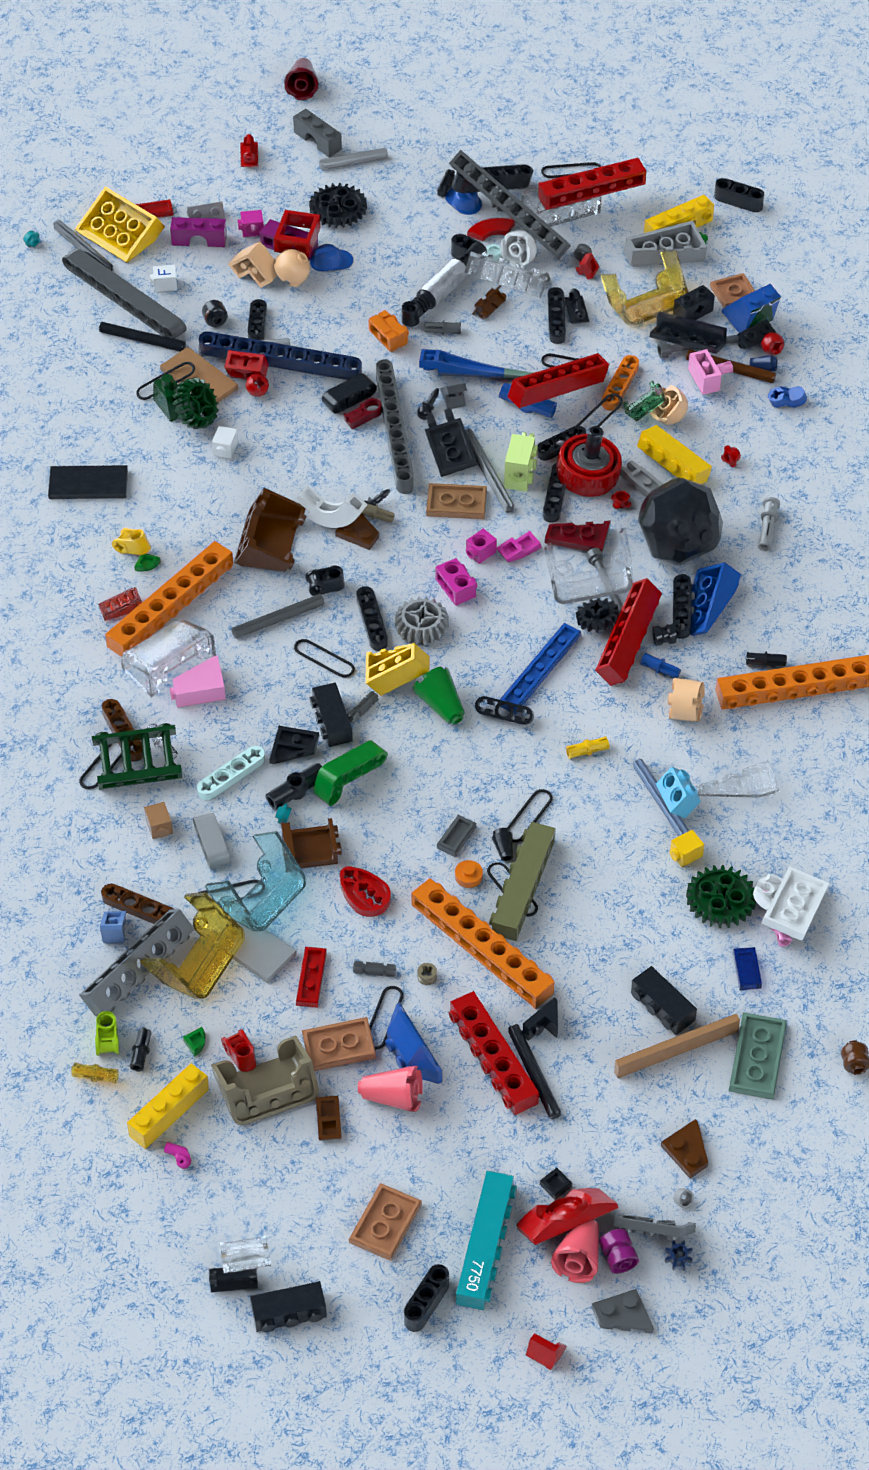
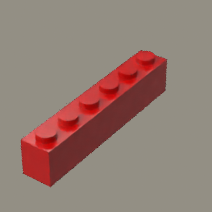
M599 353L518 377L513 379L507 397L518 408H522L604 382L610 364Z
M648 578L632 584L595 669L610 686L627 680L630 668L635 662L636 654L641 648V642L653 619L655 609L659 605L662 592Z

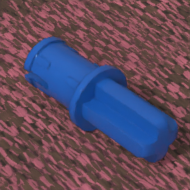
M645 653L641 659V665L655 670L657 674L661 672L670 677L678 678L681 673V669L666 663L663 658L659 659Z

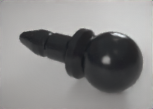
M439 388L432 391L427 402L423 401L422 406L418 408V418L427 420L426 415L432 414V410L435 408L433 404L438 397Z
M383 490L373 499L369 497L368 501L365 500L364 502L376 506V504H379L388 496L391 490Z

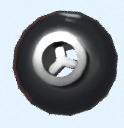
M210 300L202 308V315L207 325L220 327L227 321L228 313L221 301Z

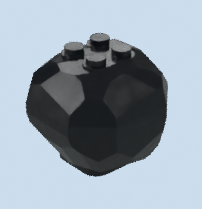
M684 478L672 479L652 490L641 504L638 518L651 555L656 559L675 565H683L714 550L721 539L723 520L711 488Z

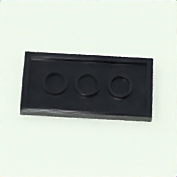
M128 465L50 466L48 498H126Z

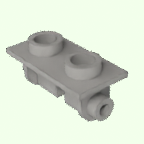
M219 201L187 207V216L189 218L225 219L223 202Z

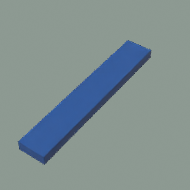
M563 623L499 700L523 706L580 638L581 631ZM508 705L501 706V708L510 712Z

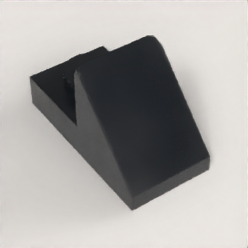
M466 383L440 388L447 408L454 409L466 406L463 392L467 391Z
M555 997L523 1023L522 1032L528 1041L534 1036H539L544 1028L556 1038L558 1037V1000Z

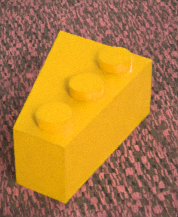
M415 643L397 646L394 650L390 651L381 649L379 653L374 654L366 652V684L380 696L430 671V656Z

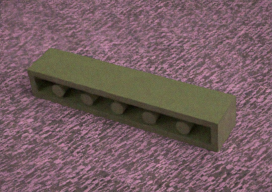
M531 821L529 829H525L523 832L522 846L518 845L515 855L517 858L516 862L511 863L509 874L511 875L509 879L504 881L502 888L504 893L502 896H498L496 902L497 911L496 913L492 912L489 921L492 930L497 934L503 935L506 939L517 941L555 842L556 828Z

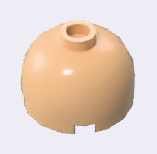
M289 249L275 258L274 269L276 274L282 281L287 280L290 282V286L298 287L308 278L310 263L304 253L295 249Z
M668 385L669 387L666 389L664 387L661 388L654 395L650 404L653 406L652 411H650L652 417L666 425L679 422L685 416L688 409L687 397L680 389L672 385Z

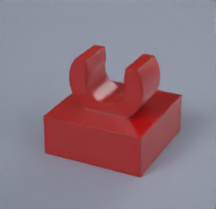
M587 253L582 261H579L580 267L575 269L579 275L584 274L587 279H592L600 266L593 254Z

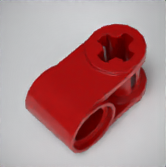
M243 1029L238 1030L237 1034L228 1038H221L225 1052L231 1057L240 1071L249 1072L256 1067L257 1061L254 1047Z

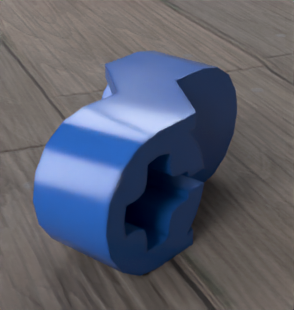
M779 386L769 391L768 399L771 405L776 408L783 406L796 408L807 401V395L801 386L792 388Z

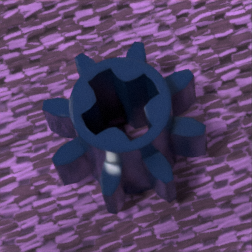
M673 1240L671 1249L665 1247L664 1252L670 1255L665 1258V1263L671 1262L672 1270L676 1267H681L682 1270H685V1263H692L693 1261L688 1256L692 1253L693 1249H687L684 1240L681 1244H676ZM678 1251L682 1252V1256H680L679 1259H676L675 1254H677Z

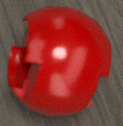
M774 332L766 334L761 342V348L767 355H778L784 347V339L780 334Z
M259 373L252 374L247 378L246 390L254 397H261L268 392L269 381L265 375Z

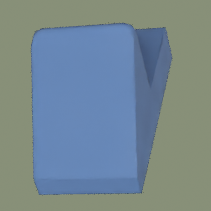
M104 911L100 923L103 943L125 942L124 926L126 911Z

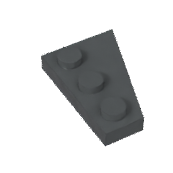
M622 1214L614 1217L613 1226L625 1229L628 1233H635V1230L643 1231L645 1236L657 1237V1234L666 1235L665 1239L677 1241L683 1236L695 1233L696 1223L688 1222L685 1225L677 1226L675 1220H657V1223H653V1218Z

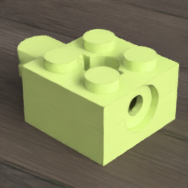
M522 432V435L512 434L505 459L504 488L527 492L529 484L533 483L534 473L532 471L536 470L538 461L534 459L538 452L534 433H530L529 436H527V432Z

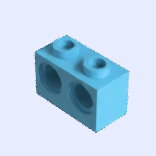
M671 767L656 783L670 813L686 818L701 802L697 794L698 790L690 781V775L683 769L679 770Z

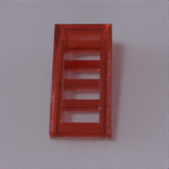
M134 587L99 603L98 606L105 621L129 614L142 601L137 588Z

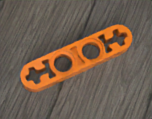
M627 355L622 359L602 396V400L612 393L620 395L623 399L639 369V359L636 356ZM624 374L627 375L628 378H621L619 376ZM620 387L622 390L615 391L612 388ZM612 396L614 400L610 402L611 397H609L602 404V407L612 411L619 405L620 399Z

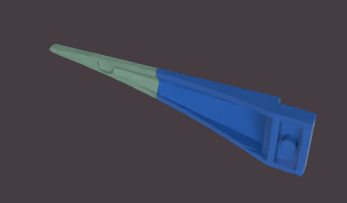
M422 349L419 359V368H423L426 371L438 369V375L515 379L533 373L485 364L442 350Z

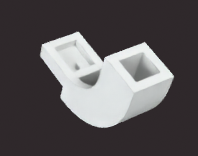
M308 485L295 499L310 512L306 517L319 525L331 528H339L351 524L368 505L353 492L345 501L332 503L323 499Z

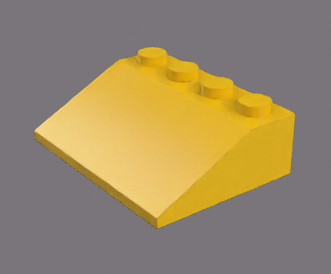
M105 186L74 230L128 263L151 245L165 226L157 217Z

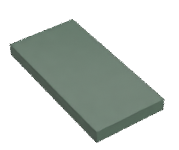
M743 1012L729 1092L774 1100L787 1020Z

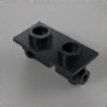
M576 288L571 289L569 297H564L571 324L589 322L583 296H580V291Z
M766 319L738 333L737 335L740 338L738 346L740 349H749L761 343L766 334L777 332Z
M256 1264L209 1269L211 1293L258 1288Z

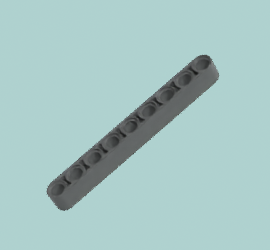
M76 248L62 258L66 269L160 335L176 339L187 330L182 319L81 249Z
M382 359L376 363V381L382 405L397 491L401 494H408L413 491L414 487L413 469L392 362Z

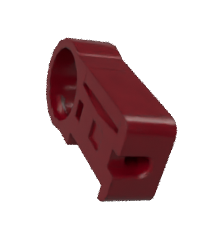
M376 398L367 399L355 410L347 414L344 412L345 422L351 429H355L379 417L382 414L381 402ZM370 406H378L374 411L367 410Z

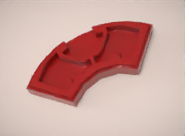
M509 218L482 220L469 228L467 236L481 241L493 235L506 236L514 227L515 221Z

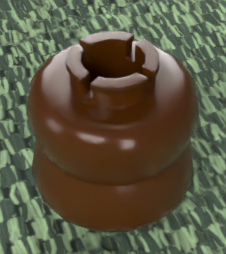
M853 1040L842 1047L841 1057L844 1069L847 1072L861 1075L869 1069V1051L866 1044Z

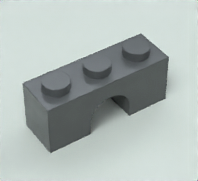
M304 109L293 116L294 133L305 141L314 137L317 142V149L327 157H331L342 150L341 133L308 109Z

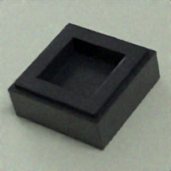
M555 1168L540 1180L539 1185L556 1200L572 1187V1182L558 1168Z

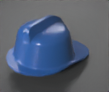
M450 189L445 196V200L451 206L465 215L475 214L482 207V201L477 192L458 193Z
M332 244L320 245L310 259L311 267L320 272L347 269L353 264L352 254L338 249Z

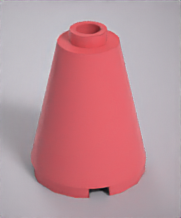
M409 1066L363 1076L362 1080L358 1082V1093L365 1100L416 1112L421 1105V1101H417L418 1094L423 1092L422 1074L420 1070H416L418 1066Z
M593 1219L570 1229L554 1251L551 1259L552 1268L559 1276L564 1274L569 1277L568 1281L575 1283H585L593 1279L598 1271L599 1224Z

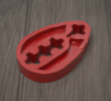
M346 866L340 870L339 876L342 893L356 913L365 917H375L383 914L389 908L391 891L387 883L369 871L352 866ZM367 889V894H368L370 897H372V896L374 895V901H375L376 903H380V902H381V905H379V904H375V905H374L373 899H372V898H368V899H367L366 893H365L363 890Z

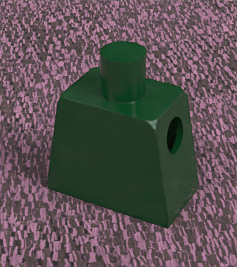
M164 374L161 379L153 383V400L168 420L172 422L178 419V413L174 412L176 406L172 404L175 401L172 396L176 394L174 389L178 387V384L172 375Z

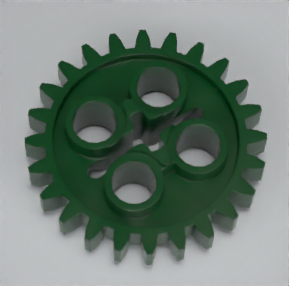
M713 865L711 871L705 867L704 874L698 871L697 877L692 876L691 883H688L686 891L687 905H690V912H695V918L702 916V923L708 920L711 927L714 923H718V927L721 928L722 924L725 923L730 928L731 922L738 926L739 919L745 922L746 917H751L752 910H755L756 901L753 895L755 889L753 881H747V874L740 876L741 870L733 872L732 866L725 870L724 865L721 866V869H717Z

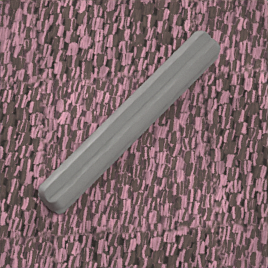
M386 148L325 158L319 160L321 170L385 159L388 157V152Z

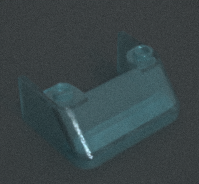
M278 831L260 833L253 836L263 853L257 862V870L262 879L242 899L230 881L207 883L205 885L206 890L224 916L254 932L266 930L306 886L305 874Z

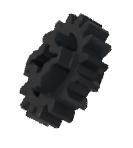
M600 598L594 601L589 599L590 603L583 602V607H578L576 612L578 626L581 625L582 630L587 628L588 632L595 630L598 633L599 630L606 631V627L613 628V623H616L620 614L618 605H615L613 600L608 602V598H605L603 601Z

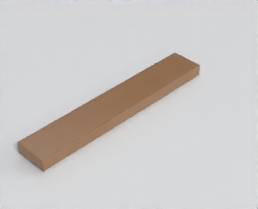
M733 1014L615 1060L614 1073L617 1078H621L737 1033L739 1031L740 1019L737 1014Z

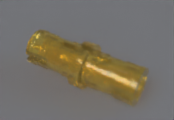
M74 1062V1066L71 1069L72 1077L90 1079L91 1082L105 1081L116 1084L119 1078L118 1069L100 1067L99 1064L85 1065Z

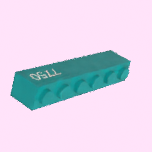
M486 1170L456 1292V1305L484 1311L486 1302L490 1303L493 1288L489 1287L491 1281L495 1282L498 1267L494 1266L496 1260L500 1261L503 1247L500 1246V1241L506 1238L508 1226L504 1225L506 1219L510 1220L512 1206L509 1204L511 1199H515L517 1185H514V1176Z

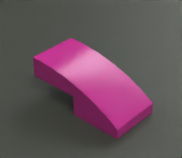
M528 531L516 540L511 537L496 547L497 551L507 562L521 559L542 548L541 543L531 531Z

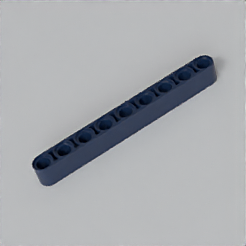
M209 331L202 332L198 338L200 352L206 356L226 359L228 350L254 354L264 352L262 355H265L269 367L349 380L362 373V362L354 356Z

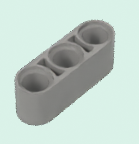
M214 812L194 817V828L209 869L229 864V853Z

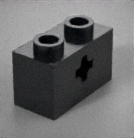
M702 285L674 299L673 315L697 320L713 312L715 295Z

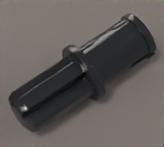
M767 651L765 653L747 652L746 654L747 658H755L746 659V665H764L766 668L767 666L785 667L787 664V655L769 654Z
M142 1027L138 1031L136 1043L132 1046L133 1055L129 1067L137 1072L144 1070L146 1055L150 1052L148 1046L152 1032L146 1027Z

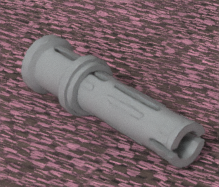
M767 497L763 500L764 511L761 513L763 523L758 545L761 551H769L771 548L774 523L778 520L777 510L780 508V500L775 497Z

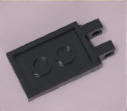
M451 408L444 410L447 422L440 425L436 424L433 413L426 415L429 428L424 430L441 477L478 465L461 418L455 419Z

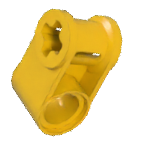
M123 528L120 536L112 541V547L122 554L144 555L151 549V545L142 529Z

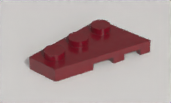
M611 520L604 521L602 524H593V521L586 522L584 525H575L574 523L549 524L544 543L583 551L599 548L603 553Z

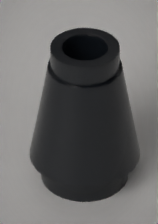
M508 828L496 829L493 831L492 841L502 861L511 860L513 858V834Z

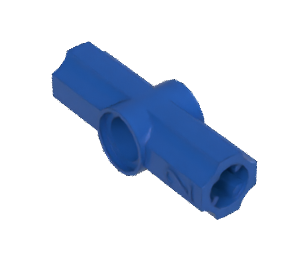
M504 383L499 392V398L513 403L507 397L511 385ZM547 399L519 409L524 413L534 411L552 418L555 414L557 403Z

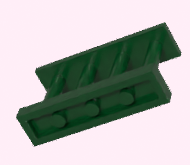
M163 723L154 728L110 734L108 732H99L92 736L93 746L99 745L103 769V773L97 776L99 790L181 779V764L176 765L174 763L170 738L171 735H176L175 725ZM162 737L166 763L164 767L156 768L153 766L149 738ZM141 740L145 765L143 770L135 771L132 769L129 741ZM120 743L124 767L122 773L114 774V772H111L108 744Z

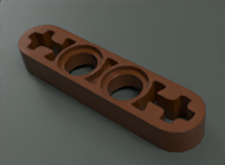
M107 699L102 703V715L112 733L134 730L121 704L117 700ZM123 721L124 724L115 725L114 722ZM129 741L131 761L141 760L143 758L141 741Z
M107 884L101 890L102 901L106 905L126 911V913L152 924H155L169 910L174 909L116 884ZM127 899H134L136 901L131 906L124 904ZM146 907H153L155 909L152 913L143 912V909Z

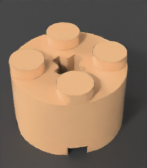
M674 678L672 683L673 693L668 695V705H671L669 719L692 722L700 721L703 711L702 698L705 696L704 682Z

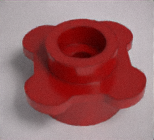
M726 445L721 459L723 462L729 463L732 468L736 467V462L741 458L740 451L736 447Z
M622 490L612 494L613 508H630L632 506V503L629 501L630 494Z

